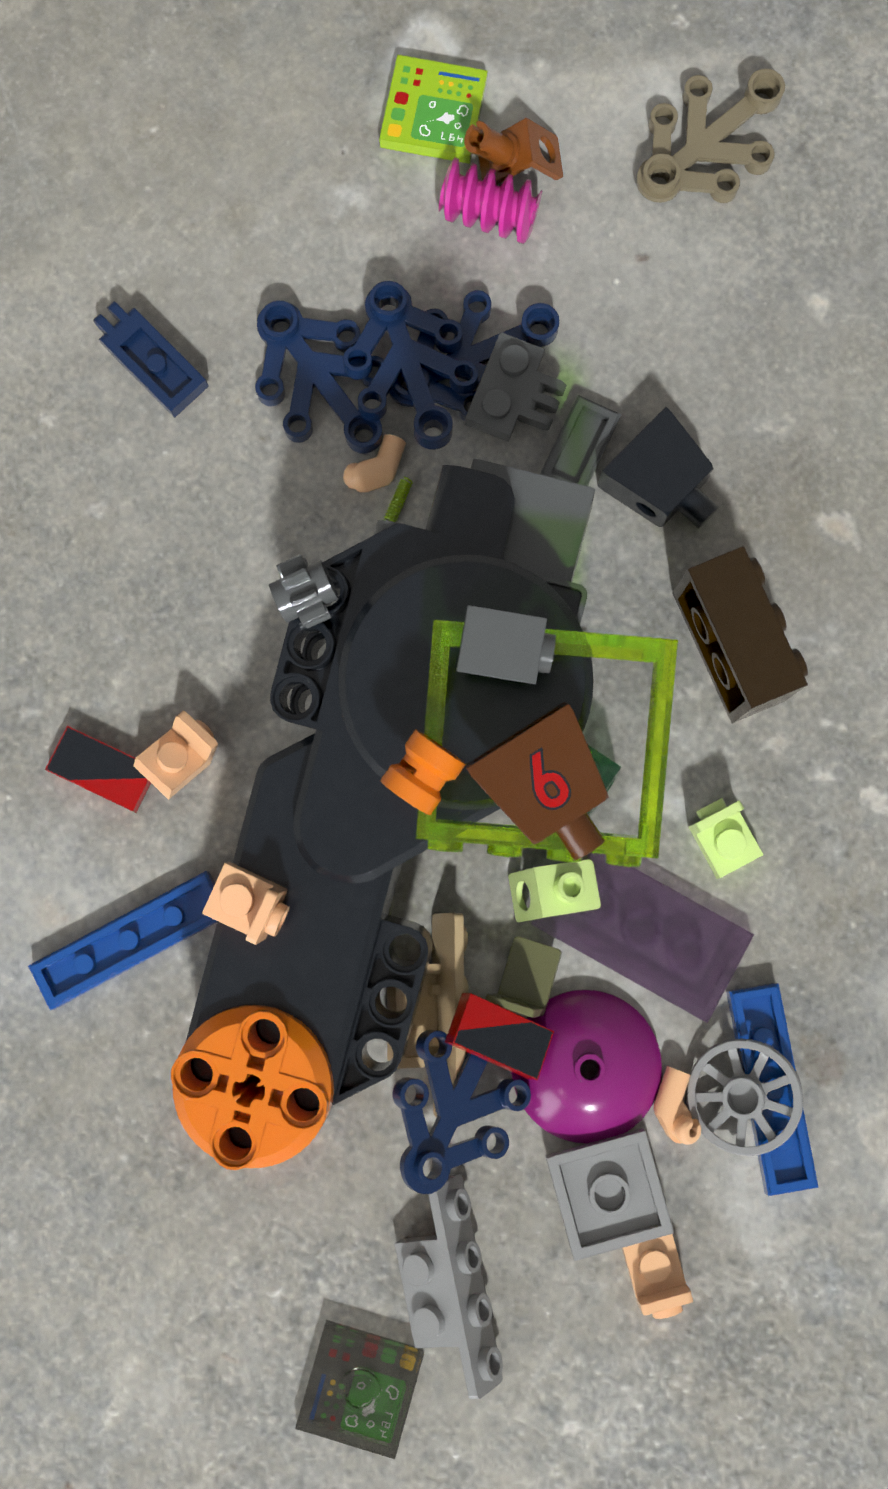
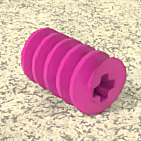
M454 157L442 185L439 212L444 207L445 220L451 223L462 212L463 225L471 228L480 217L481 231L484 233H489L498 222L499 236L504 239L516 227L517 242L524 244L531 235L543 191L541 190L537 197L532 196L531 180L526 179L519 191H515L513 175L508 174L501 186L496 185L495 169L491 168L482 181L478 180L477 164L475 163L471 164L465 175H461L459 159Z

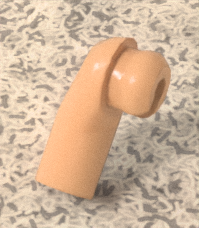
M385 434L377 457L359 463H351L346 467L343 474L346 486L364 493L391 484L395 478L406 442L400 437Z
M667 1066L654 1102V1114L667 1137L675 1143L690 1145L699 1139L702 1130L700 1122L697 1119H692L691 1113L683 1101L691 1075Z

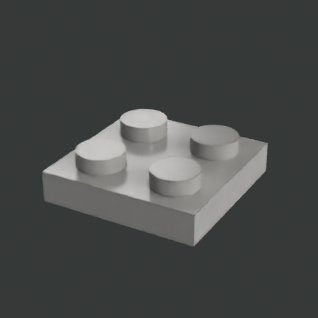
M643 1128L545 1155L574 1261L674 1233L646 1131Z

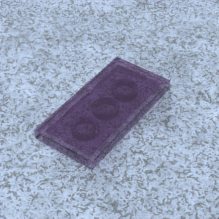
M599 848L577 860H573L571 855L568 854L564 863L588 859L593 861L601 902L600 908L532 920L530 925L703 1022L708 1023L754 934Z

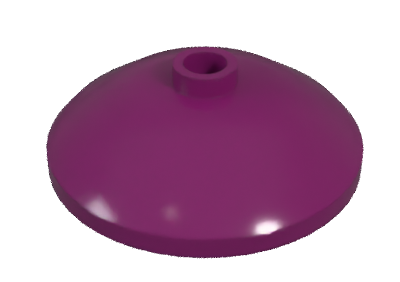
M587 989L572 990L549 998L544 1016H528L526 1018L554 1031L538 1081L527 1079L511 1072L512 1079L522 1080L530 1088L531 1099L524 1110L536 1124L560 1139L587 1144L626 1133L644 1118L653 1105L660 1087L662 1062L659 1045L651 1027L633 1006L606 992ZM588 1059H593L598 1064V1073L592 1078H584L580 1073L581 1064Z

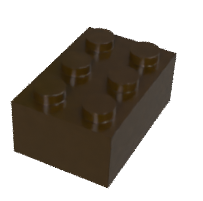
M744 546L687 569L672 593L732 724L785 702L808 685L805 679L808 675L806 662L798 649H791L784 634L787 625L783 612L775 602L770 603L763 588L765 576L762 567L755 557L749 558Z

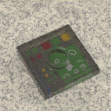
M326 1320L295 1429L395 1459L424 1357V1349L415 1348V1346Z

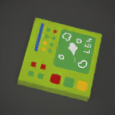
M397 54L379 138L380 148L451 161L455 157L459 159V162L470 164L472 153L466 149L464 137L472 124L477 127L476 122L480 119L488 70Z

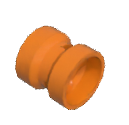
M415 729L405 744V756L400 763L390 765L380 782L413 807L427 815H431L441 801L440 790L446 781L455 780L466 763L442 745Z

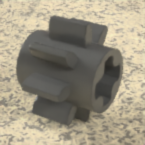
M299 554L276 565L282 578L270 583L269 588L279 612L287 623L299 618L302 625L308 629L332 618L326 605L339 600V596L322 560L309 565L306 558Z

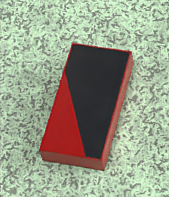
M69 726L66 727L45 768L46 771L137 813L151 785V782L134 767L135 757Z
M462 993L445 1043L522 1077L538 1081L554 1031L472 993Z

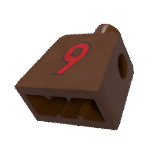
M561 703L466 764V769L471 777L534 845L556 832L573 860H577L591 853L605 842L602 834L589 816L588 811L603 803L609 796L576 715L569 703Z

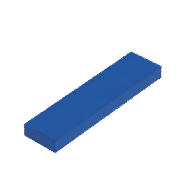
M205 871L28 965L49 1009L55 1010L216 924L217 920L202 914L215 885L210 872Z
M779 983L726 991L735 1039H752L767 1043L779 1051L795 1069ZM737 1048L744 1074H750L760 1052L752 1049ZM769 1057L759 1076V1081L767 1083L786 1074ZM791 1084L768 1092L767 1098L793 1107ZM769 1109L762 1111L763 1116L778 1136L787 1126L790 1117ZM802 1110L801 1119L790 1138L778 1148L757 1155L764 1192L768 1196L819 1188L804 1110ZM751 1118L755 1145L767 1143L768 1139L757 1122Z

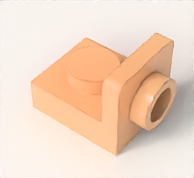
M182 711L175 717L172 729L136 757L134 767L169 800L211 764L218 742L214 739L212 731L204 722L197 719L194 720L186 711Z
M226 862L202 914L246 934V941L257 945L264 941L268 934L276 937L290 908L282 903L288 889L236 864Z
M673 1234L622 1248L636 1302L643 1315L652 1314L655 1319L669 1318L683 1311L682 1305L693 1302L691 1290L684 1278Z

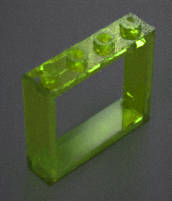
M433 621L424 734L442 745L449 651L450 647H460L464 622ZM545 629V633L556 635L554 655L653 663L638 835L600 832L605 842L591 852L606 854L607 864L639 867L641 866L642 857L659 858L678 640ZM437 807L431 815L418 810L416 839L428 840L427 848L430 850L462 852L464 843L486 844L487 854L495 856L522 857L523 848L547 849V859L565 862L582 861V858L573 860L556 832L534 845L516 825L436 819Z

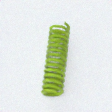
M403 476L404 479H400V482H398L399 485H397L394 492V497L390 501L388 510H386L388 513H385L386 516H384L385 519L383 520L386 521L387 519L396 522L397 518H399L398 515H400L402 506H404L406 497L413 484L412 480L408 477Z

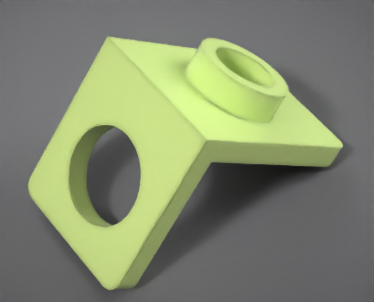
M590 859L533 867L510 873L508 876L515 919L518 923L595 910L601 906L594 864ZM524 882L530 892L529 909L523 899L522 889Z

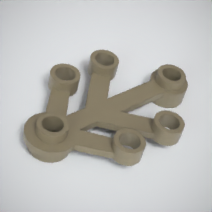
M760 69L754 72L749 78L744 98L707 128L706 112L713 90L712 83L707 77L702 75L690 77L685 84L682 95L683 102L688 107L685 146L671 156V134L674 132L677 124L678 112L674 106L668 103L656 105L651 111L648 122L649 130L653 134L652 156L641 164L636 178L640 193L646 199L658 203L672 200L680 191L710 193L711 197L719 203L732 201L740 186V178L736 172L730 169H721L716 174L686 170L699 161L741 164L751 174L762 175L766 173L775 156L771 144L761 140L755 141L752 144L722 141L753 115L770 113L778 107L785 91L783 77L772 69ZM700 89L705 95L695 96L690 90ZM756 94H765L768 96L769 99L761 98ZM666 117L670 120V123L666 125L660 124L656 118ZM761 154L766 158V161L758 162L753 159L752 155ZM661 177L665 179L667 184H658L652 181V179ZM727 182L731 185L732 189L722 190L718 187L717 183Z

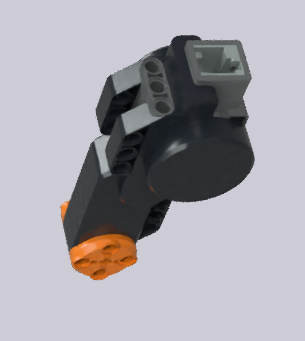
M473 459L471 469L455 465H443L426 530L402 523L377 520L373 536L323 562L339 595V600L333 605L331 603L326 605L332 618L308 629L302 625L299 618L289 622L271 688L270 703L273 711L279 718L290 723L316 729V732L273 754L260 764L256 772L233 864L287 888L288 891L282 903L290 908L276 937L268 934L267 938L257 945L246 941V934L217 921L186 1042L171 1068L173 1099L178 1118L194 1143L213 1157L220 1166L230 1170L263 1168L282 1163L294 1157L315 1138L337 1103L390 1077L397 1070L406 1052L432 953V939L424 926L414 921L389 915L402 864L501 808L471 777L466 769V765L455 780L446 781L440 790L441 801L431 815L423 813L404 801L383 785L380 780L391 764L401 762L406 754L405 744L415 729L442 745L466 764L563 702L569 703L582 732L584 731L593 698V665L589 646L580 626L587 601V590L584 586L573 583V578L592 510L595 494L594 488L480 459ZM467 606L547 618L545 633L556 635L550 673L538 672L536 684L457 672L456 668ZM306 637L303 650L301 653V643L303 639ZM326 644L323 655L318 658L320 648ZM292 689L290 696V706L288 707L287 696L290 690ZM312 694V702L309 708L305 710V701ZM402 934L415 937L421 947L420 957L412 961H405L399 958L393 948L395 937ZM386 987H396L402 990L407 999V1007L398 1012L386 1009L380 999L381 990ZM373 1039H382L388 1042L393 1050V1058L387 1062L373 1060L368 1054L367 1042Z

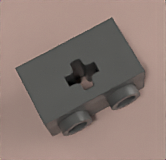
M468 605L456 671L536 684L538 672L550 673L556 635L545 633L547 618Z

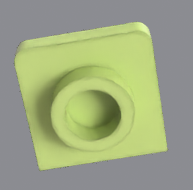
M723 798L696 811L700 821L688 827L716 879L722 878L763 856L760 847L740 811L744 810L740 800L729 806L726 805Z

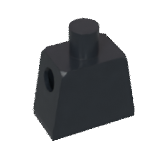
M667 407L602 470L597 485L604 492L658 527H663L680 511L699 529L719 508L700 490L714 469L712 463Z

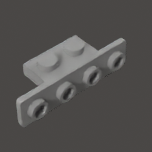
M456 1174L450 1175L440 1190L428 1194L436 1235L405 1237L395 1243L415 1348L459 1347L468 1396L470 1399H481L502 1382L503 1361L501 1353L496 1347L491 1322L492 1306L485 1292L480 1267L481 1251L474 1238L470 1218V1197L464 1188L462 1175Z

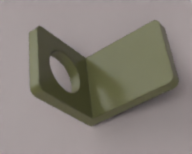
M515 937L498 993L487 994L485 1000L529 1017L544 1016L562 951L523 937Z

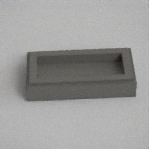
M578 395L540 474L588 486L617 427L621 414Z

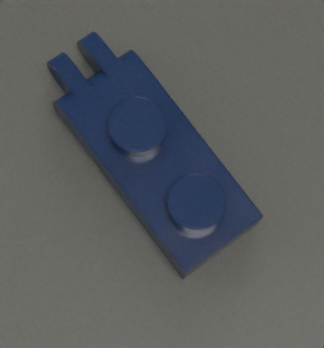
M113 301L107 306V309L118 321L115 325H112L101 314L93 319L96 326L104 333L99 338L100 343L175 418L209 387L206 379L135 308L126 313Z

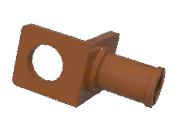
M524 118L501 132L496 131L482 121L476 122L477 127L472 124L466 131L464 144L470 153L478 155L482 180L490 168L495 169L496 185L502 183L508 174L515 176L530 167L554 180H559L563 177L557 136L528 118ZM539 140L547 147L550 163L542 155Z

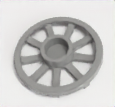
M729 1039L708 1049L693 1066L687 1085L688 1108L692 1119H697L700 1122L701 1133L715 1146L737 1155H760L781 1146L797 1128L803 1110V1091L800 1078L791 1063L773 1046L752 1039ZM737 1048L752 1049L760 1052L750 1074H744ZM728 1051L734 1072L733 1077L728 1078L708 1061L717 1054ZM770 1057L783 1069L786 1075L767 1083H761L759 1076ZM702 1070L723 1085L722 1092H696L697 1080ZM791 1084L793 1107L767 1098L768 1092ZM723 1102L725 1108L706 1126L699 1114L696 1103ZM764 1109L790 1117L787 1126L778 1136L763 1116L762 1111ZM730 1116L738 1119L735 1145L722 1140L713 1133ZM752 1118L757 1122L768 1139L767 1143L745 1147L748 1119Z

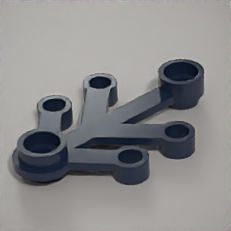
M394 281L380 282L372 288L365 299V312L369 321L355 345L348 348L343 355L344 371L350 378L361 380L368 377L372 371L371 354L387 330L392 347L370 386L363 389L358 395L359 414L368 421H377L383 418L387 411L386 397L402 372L416 411L414 437L426 449H440L446 446L452 438L453 420L445 408L434 404L421 367L449 379L450 387L459 394H468L475 390L478 384V369L471 361L455 360L412 340L407 326L433 336L435 345L441 352L453 353L459 350L463 343V328L460 323L453 319H440L412 306L410 294L399 283ZM385 305L396 307V309L391 311L382 310L381 308ZM445 332H452L457 337L453 340H444L441 335ZM356 358L366 361L361 367H354L350 364ZM467 373L472 378L469 381L462 382L456 378V375ZM371 399L381 403L374 409L364 406V403ZM434 427L438 428L442 433L438 436H428L424 432Z
M474 290L469 292L463 301V316L460 321V325L463 328L462 346L456 352L447 353V356L458 361L468 360L474 363L478 369L479 384L487 366L482 363L489 361L499 334L472 345L480 323L485 322L491 314V299L489 295L484 291ZM473 302H481L486 308L482 312H473L470 310L469 305ZM536 303L524 311L520 325L502 333L538 347H544L552 343L558 334L559 315L552 306L545 303ZM433 308L425 311L440 319H448L445 312L440 309ZM536 324H542L548 331L543 335H538L532 332L531 327ZM420 331L416 342L434 349V337ZM448 332L443 333L441 337L444 339ZM421 367L434 403L459 411L461 419L465 421L468 412L464 406L468 402H472L476 391L468 394L456 393L451 387L439 383L447 378ZM401 372L389 395L396 403L402 406L414 407L409 391L402 387L405 380ZM459 373L458 375H456L457 377H460L468 381L472 378L467 373Z
M273 301L267 304L257 318L259 336L267 344L262 376L257 379L255 384V390L260 402L266 406H276L284 400L285 388L280 376L287 349L298 364L290 412L283 419V428L287 438L293 442L301 443L311 437L313 426L309 413L315 386L344 424V435L348 446L353 451L362 454L376 450L383 439L381 421H368L364 419L332 377V375L349 377L344 371L343 356L314 352L304 340L333 341L335 347L345 353L348 348L355 345L361 335L359 326L354 321L348 319L330 322L303 318L296 306L285 301ZM278 322L289 324V328L283 332L273 330L274 325ZM343 331H351L355 334L354 338L348 342L341 341L338 337ZM372 356V367L380 368L384 359L379 356ZM361 358L353 359L350 362L354 367H361L366 363ZM368 376L361 380L365 386L369 387L373 378ZM268 384H275L279 387L278 391L272 396L262 393L263 388ZM296 420H302L306 423L305 429L301 432H293L289 428ZM365 429L372 432L373 436L367 442H360L355 438L360 430Z
M436 1030L424 1031L416 1041V1051L418 1056L424 1060L437 1113V1118L430 1133L422 1110L429 1098L427 1085L420 1079L404 1077L396 1082L392 1091L393 1101L401 1109L409 1147L405 1149L400 1159L401 1176L408 1188L420 1194H432L440 1190L447 1182L450 1170L454 1167L482 1156L499 1159L506 1154L509 1148L508 1134L502 1128L491 1125L480 1127L472 1138L449 1145L458 1126L502 1109L522 1111L528 1106L531 1099L529 1086L522 1080L511 1078L502 1080L495 1089L471 1097L488 1061L470 1053H467L452 1085L446 1061L451 1054L452 1045L445 1043L447 1036L445 1032ZM436 1037L439 1042V1049L432 1056L429 1052V1043ZM413 1085L416 1090V1096L408 1104L405 1099V1093L407 1088ZM515 1086L517 1089V1098L511 1104L509 1100V1092L511 1088ZM494 1133L496 1143L494 1148L489 1151L487 1139ZM429 1158H432V1169L428 1176H425L423 1173L424 1163Z

